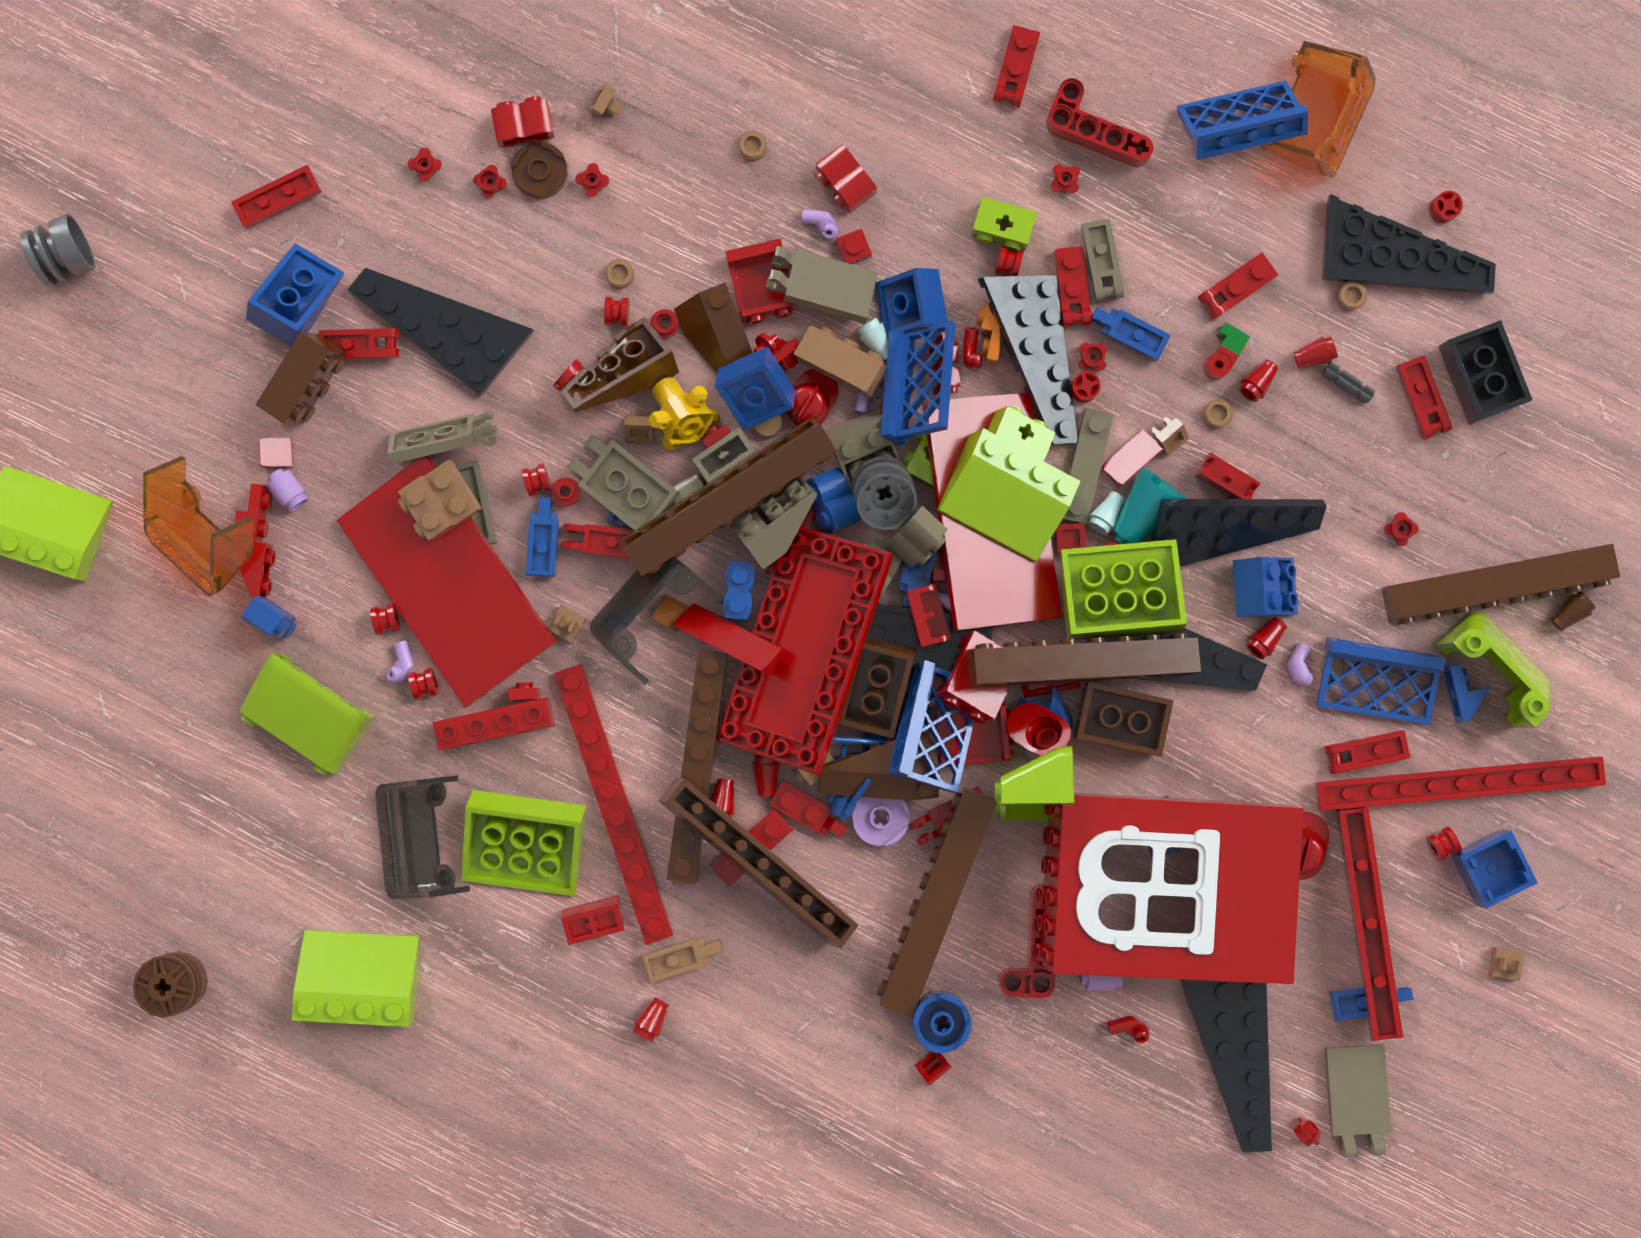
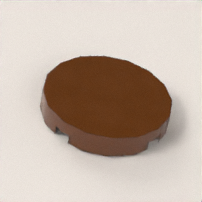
M547 142L524 145L515 154L511 163L512 177L516 187L524 195L534 199H546L556 195L564 187L568 177V165L562 152Z

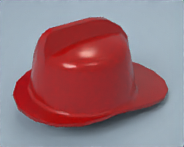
M814 369L803 372L793 385L795 389L793 409L782 413L785 423L791 429H794L812 416L822 425L839 395L837 381Z
M1025 703L1017 706L1010 712L1007 718L1009 736L1016 743L1039 757L1059 746H1067L1071 739V729L1068 722L1044 706L1036 703Z
M1303 812L1300 880L1312 878L1320 871L1329 843V830L1326 822L1313 812Z

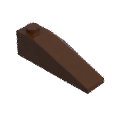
M645 317L621 330L614 337L615 342L606 351L602 349L596 355L597 360L589 368H583L560 391L575 413L651 389L660 380L673 377L679 373L672 350Z

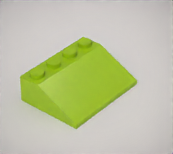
M983 428L969 434L937 511L1036 562L1068 511L1080 481Z
M4 466L0 472V555L86 582L114 501Z
M1176 539L1061 550L1067 639H1077L1078 641L1098 637L1111 638L1182 631L1187 625Z
M472 790L465 809L461 881L575 896L587 805Z
M304 930L293 993L292 1020L409 1027L414 1023L420 936Z

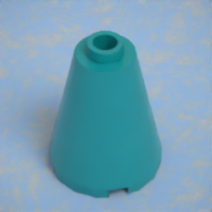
M1142 466L1113 530L1117 534L1114 538L1121 544L1141 543L1153 532L1161 499L1188 498L1179 491L1176 492L1169 483L1148 468L1146 469Z

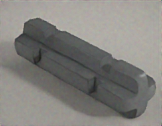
M1328 363L1325 366L1322 376L1330 381L1333 379L1335 381L1334 384L1352 396L1357 395V399L1366 404L1374 396V389L1368 385L1363 386L1362 381L1345 370H1339L1340 367L1335 363Z

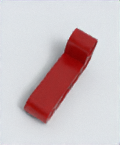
M1076 78L1064 80L1058 89L1047 117L1046 127L1049 133L1130 166L1141 167L1145 165L1154 149L1151 139L1143 134L1079 110L1078 108L1084 96V85ZM1073 90L1077 94V98L1068 99L1063 91ZM1061 115L1065 117L1067 124L1058 125L1053 121V117ZM1089 126L1093 130V134L1089 136L1083 135L1079 127ZM1115 136L1119 140V145H1109L1106 137ZM1127 141L1129 144L1126 151L1122 150ZM1137 147L1142 148L1141 156L1136 154Z
M1044 883L1037 884L1031 891L1027 968H1005L998 976V985L1008 996L1046 998L1052 994L1055 988L1056 974L1039 966V962L1035 959L1036 946L1041 942V933L1036 930V924L1039 914H1042V912L1036 913L1037 908L1043 909V903H1040L1038 894L1040 886L1044 885ZM1012 974L1019 977L1018 986L1014 989H1007L1004 986L1006 977ZM1039 976H1044L1048 980L1047 987L1042 991H1037L1033 988V982Z

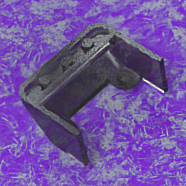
M670 558L665 561L658 571L650 575L645 574L641 576L638 570H636L593 618L590 624L592 636L647 686L652 681L629 661L636 653L638 644L635 636L626 628L664 585L677 595L688 594L696 585H699L720 605L724 602L720 595L678 558Z
M458 775L380 784L377 787L375 801L384 886L389 898H431L470 892V886H455V872L449 865L440 864L434 807L441 806L446 798L447 791L444 783L458 781Z

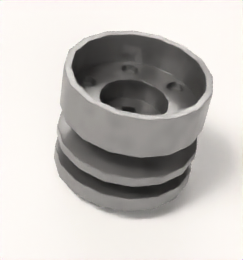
M68 213L48 222L49 232L43 226L37 225L34 227V232L28 229L20 234L21 244L30 267L38 279L48 288L55 286L58 283L57 280L60 282L67 281V269L73 275L79 276L96 267L88 240L76 220Z
M888 456L874 457L864 462L856 471L853 479V493L857 511L864 522L876 529L892 530L906 524L910 520L917 507V494L912 477L903 463L898 459Z

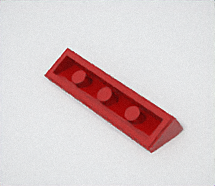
M695 603L674 624L675 627L769 675H772L784 650Z

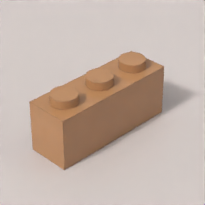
M810 324L794 352L798 361L872 399L886 375L884 358L871 350L868 353L859 350L860 346L848 338L842 341L834 337L835 333L825 326L821 325L818 329Z

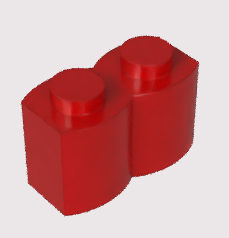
M532 96L526 98L520 104L504 101L491 109L499 148L555 138L547 99Z
M841 144L816 163L817 173L815 177L824 188L829 186L834 192L832 198L841 210L846 208L851 213L877 193V187L844 144Z

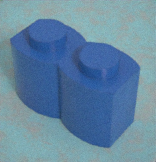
M839 467L811 477L806 481L817 494L811 506L815 509L817 525L826 534H832L852 526L862 519L857 511L856 500L850 492L848 481Z
M731 561L726 571V584L729 590L724 597V614L727 620L748 621L753 610L750 592L755 584V571L751 562Z
M256 596L251 600L241 616L242 620L271 639L281 640L284 637H290L297 625L294 623L296 620L295 616L269 599Z

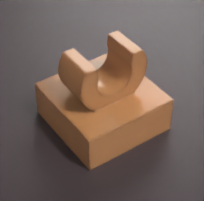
M608 84L601 86L587 112L595 117L602 115L604 111L613 117L618 115L623 105L612 99L616 89Z
M635 410L630 412V416H625V442L654 444V428L649 423L650 411L646 412V417L636 416Z
M1165 417L1163 422L1166 427L1161 431L1153 427L1152 432L1157 442L1164 448L1162 452L1168 457L1184 444L1189 437L1184 424L1179 419L1175 418L1171 421Z
M561 604L548 629L574 643L587 618Z
M1493 947L1488 975L1520 981L1525 953Z

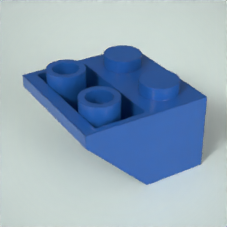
M1257 557L1232 560L1236 617L1298 614L1294 558Z

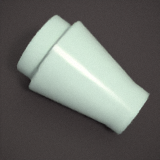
M875 318L857 330L861 335L859 336L860 340L871 351L879 354L885 360L887 359L889 339L883 322L879 323L878 319Z
M1110 492L1108 497L1089 515V527L1101 535H1108L1110 531H1114L1113 529L1122 505L1125 502L1124 497L1116 492Z

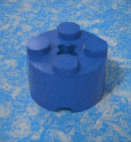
M947 991L927 993L919 1000L912 1017V1026L917 1039L926 1049L935 1053H947L958 1049L967 1041L971 1032V1017L967 1007L958 996ZM942 1015H945V1019L948 1022L947 1026L942 1024L940 1028H937L936 1017L941 1018Z

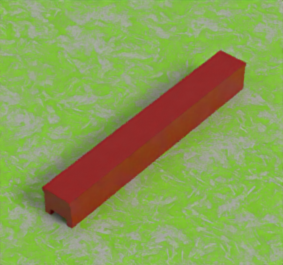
M1369 807L1336 810L1371 1041L1404 1038Z

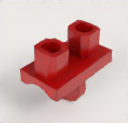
M761 333L756 337L757 347L753 352L768 346L782 370L791 369L799 363L794 355V350L799 345L796 339L787 342L779 339L776 334L768 336L765 333Z

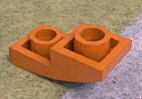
M987 301L985 309L979 308L976 324L981 325L980 334L990 336V338H984L981 354L986 355L985 363L996 365L1000 349V328L995 312L991 313L988 306L990 301Z

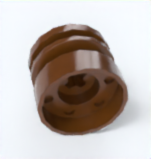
M177 951L154 957L144 963L135 974L133 983L134 997L140 1008L152 1016L161 1018L175 1016L189 1010L202 999L208 983L206 970L200 960L189 953ZM165 981L166 984H171V989L167 990L166 987H162V982Z

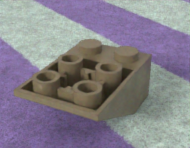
M877 408L825 430L836 450L834 456L848 481L850 492L853 496V479L856 471L864 462L874 457L888 456L900 461L894 443L880 436L882 415Z
M738 427L692 458V461L708 484L755 454L756 451L743 431ZM744 511L734 517V518H735L734 521H733L734 523H735L736 518H737L739 515H741L742 513H744Z
M803 478L796 481L791 480L783 485V489L774 496H766L760 500L757 507L750 512H744L739 515L735 523L731 525L762 569H765L787 552L817 496Z

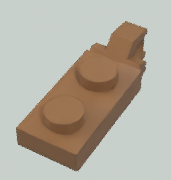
M704 937L643 954L641 958L649 983H654L704 967L705 964L712 962L710 955L722 952L724 949L720 939L706 943Z

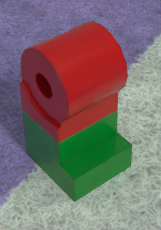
M1227 322L1221 326L1216 334L1217 337L1222 339L1220 345L1203 365L1205 375L1213 380H1219L1229 373L1250 338L1249 335Z

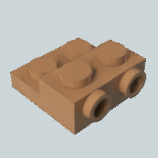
M452 460L445 461L427 475L418 477L398 491L401 496L398 500L400 507L405 513L412 514L416 520L414 524L415 531L421 538L424 539L426 537L428 541L437 540L482 509Z

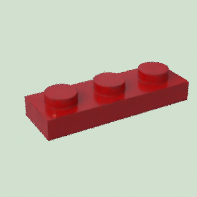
M307 164L231 201L242 226L248 229L322 193L311 168Z
M774 808L748 832L769 850H772L794 829ZM723 855L710 865L728 887L744 874Z

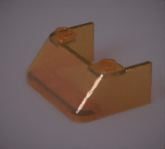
M180 456L143 472L144 532L149 542L205 595L212 596L222 591L251 557L254 547L253 519L248 517L222 530L218 528L199 510L200 493L195 486H191L186 481V458Z

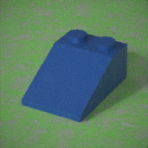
M295 243L248 300L246 320L292 346L300 332L310 331L343 277L344 272Z

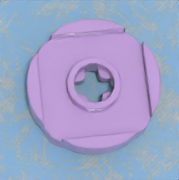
M860 797L857 801V805L852 813L853 826L856 833L865 842L876 846L891 845L900 840L906 833L909 823V809L904 800ZM876 810L880 812L886 810L888 812L886 816L888 822L885 825L881 822L877 824L873 822L876 817L874 814Z

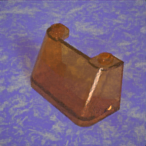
M1304 41L1300 50H1297L1293 57L1292 65L1295 67L1297 78L1291 90L1299 104H1305L1308 110V134L1260 145V147L1267 152L1321 176L1333 178L1342 163L1372 96L1376 78L1367 56Z

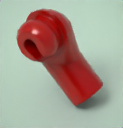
M965 327L963 363L969 369L972 367L979 369L983 364V356L979 353L976 354L979 329L975 327Z
M1125 1016L1107 1021L1110 1035L1126 1032L1137 1043H1145L1150 1037L1147 1025L1134 1016Z

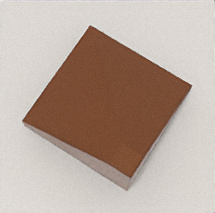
M665 594L651 618L678 632L679 628L675 627L674 624L689 606Z

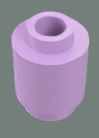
M278 469L268 477L269 483L266 487L283 509L287 508L289 512H293L308 501V497L305 495L306 490L290 470L283 471Z
M1079 975L1080 985H1084L1086 991H1115V988L1121 989L1123 985V977Z

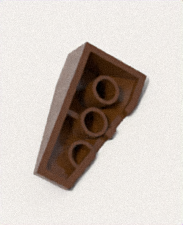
M726 283L699 292L674 308L684 336L693 344L716 373L718 369L753 353Z
M930 731L921 732L920 741L925 749L935 744ZM896 740L881 746L878 743L870 746L871 750L856 756L849 754L824 764L818 781L819 794L854 796L865 780L869 778L871 783L861 797L909 801L939 798V788L904 777L897 778L888 775ZM936 748L928 752V755L933 765L937 767L939 764ZM922 756L915 760L912 772L923 775L930 771Z

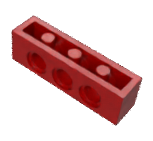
M547 697L432 722L438 750L452 749L556 726L550 698Z

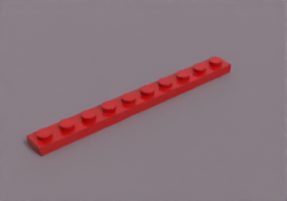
M579 664L555 672L554 675L645 944L648 945L671 937L674 934L583 665Z
M1603 756L1322 781L1315 782L1318 811L1602 786L1606 785Z

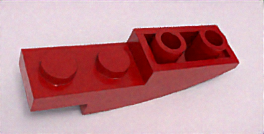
M251 483L248 511L236 510L235 545L240 571L252 598L256 596L266 598V595L269 596L272 590V579H269L270 567H274L276 552L273 550V545L262 542L268 533V521H265L266 510L271 508L272 494L266 486Z

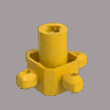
M668 377L660 380L653 387L652 395L661 407V410L651 413L649 423L653 428L661 429L665 434L662 445L667 451L676 450L680 444L697 442L703 438L709 426H715L720 420L717 410L709 409L705 404L708 392L703 386H695L689 393H685L675 378Z

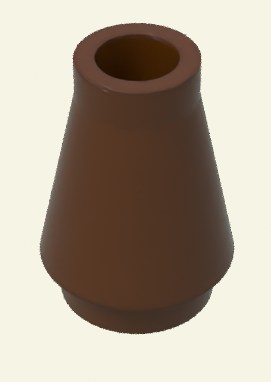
M1579 591L1576 595L1572 593L1550 620L1562 632L1566 628L1591 616V612L1596 607L1582 591Z

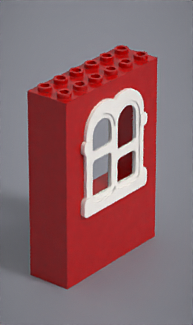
M1075 792L1073 805L1044 804L1045 815H1048V824L1043 829V844H1046V856H1042L1041 872L1045 875L1044 885H1041L1039 890L1040 903H1043V909L1037 921L1038 932H1041V942L1036 946V960L1039 961V966L1053 974L1294 984L1304 808L1274 803ZM1119 844L1150 846L1153 850L1150 881L1144 883L1111 880L1102 870L1101 860L1104 852L1111 846ZM1182 847L1198 850V872L1195 884H1167L1164 881V862L1167 848ZM1116 893L1133 894L1135 896V917L1132 930H1112L1106 928L1101 923L1098 909L1105 897ZM1152 895L1193 897L1196 901L1194 931L1189 934L1149 932L1146 927L1148 898Z

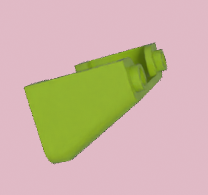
M1468 613L1434 645L1443 656L1451 652H1459L1463 656L1470 658L1482 655L1512 685L1513 689L1504 696L1505 700L1509 703V712L1503 718L1513 728L1536 727L1548 715L1552 690L1550 681L1484 613Z
M271 652L239 710L243 714L241 719L253 727H256L258 724L313 762L312 768L325 776L328 772L337 774L376 717L365 709L361 710L353 706L352 702L346 701L302 671V668L292 665L294 661L283 653Z
M1059 746L1001 776L1000 782H995L994 799L997 801L994 814H1000V822L1048 821V815H1045L1044 804H1074L1072 746Z

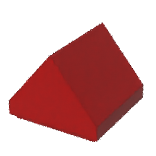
M930 1052L915 1067L927 1084L932 1085L949 1071L952 1065L942 1053Z

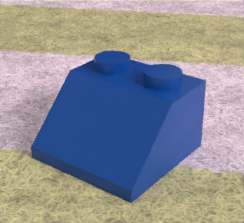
M914 268L875 282L881 322H883L888 338L889 331L899 329L905 333L948 321L939 269Z

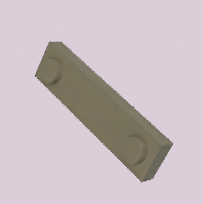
M1089 408L1084 410L1078 443L1076 444L1069 473L1070 476L1079 480L1080 483L1072 503L1062 520L1084 523V525L1088 524L1114 414Z

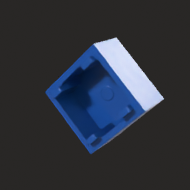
M768 346L718 369L714 387L743 431L793 409L795 389Z
M1501 829L1462 848V851L1457 854H1450L1475 905L1478 907L1489 908L1538 883L1511 830Z

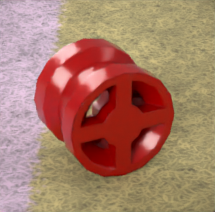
M1454 191L1440 193L1430 203L1429 213L1431 218L1438 223L1444 224L1452 221L1463 209L1462 198Z
M1001 246L995 274L1002 275L1004 273L1009 276H1018L1023 251L1011 252L1008 248Z
M605 297L604 324L606 326H611L613 323L628 326L629 298L614 300L612 297Z
M1081 372L1071 382L1072 397L1078 402H1090L1100 392V380L1092 372Z
M544 463L538 464L536 468L531 470L528 468L521 469L529 497L534 496L537 491L544 490L547 492L552 490Z
M394 603L388 604L386 608L372 607L370 609L371 622L376 635H382L388 630L392 632L400 631L399 615Z
M432 668L425 669L423 673L410 672L408 674L414 700H420L424 695L437 696L439 694L437 679Z
M1449 826L1444 827L1441 833L1437 835L1431 834L1426 837L1432 853L1440 862L1446 860L1449 854H1457L1462 851L1456 834Z

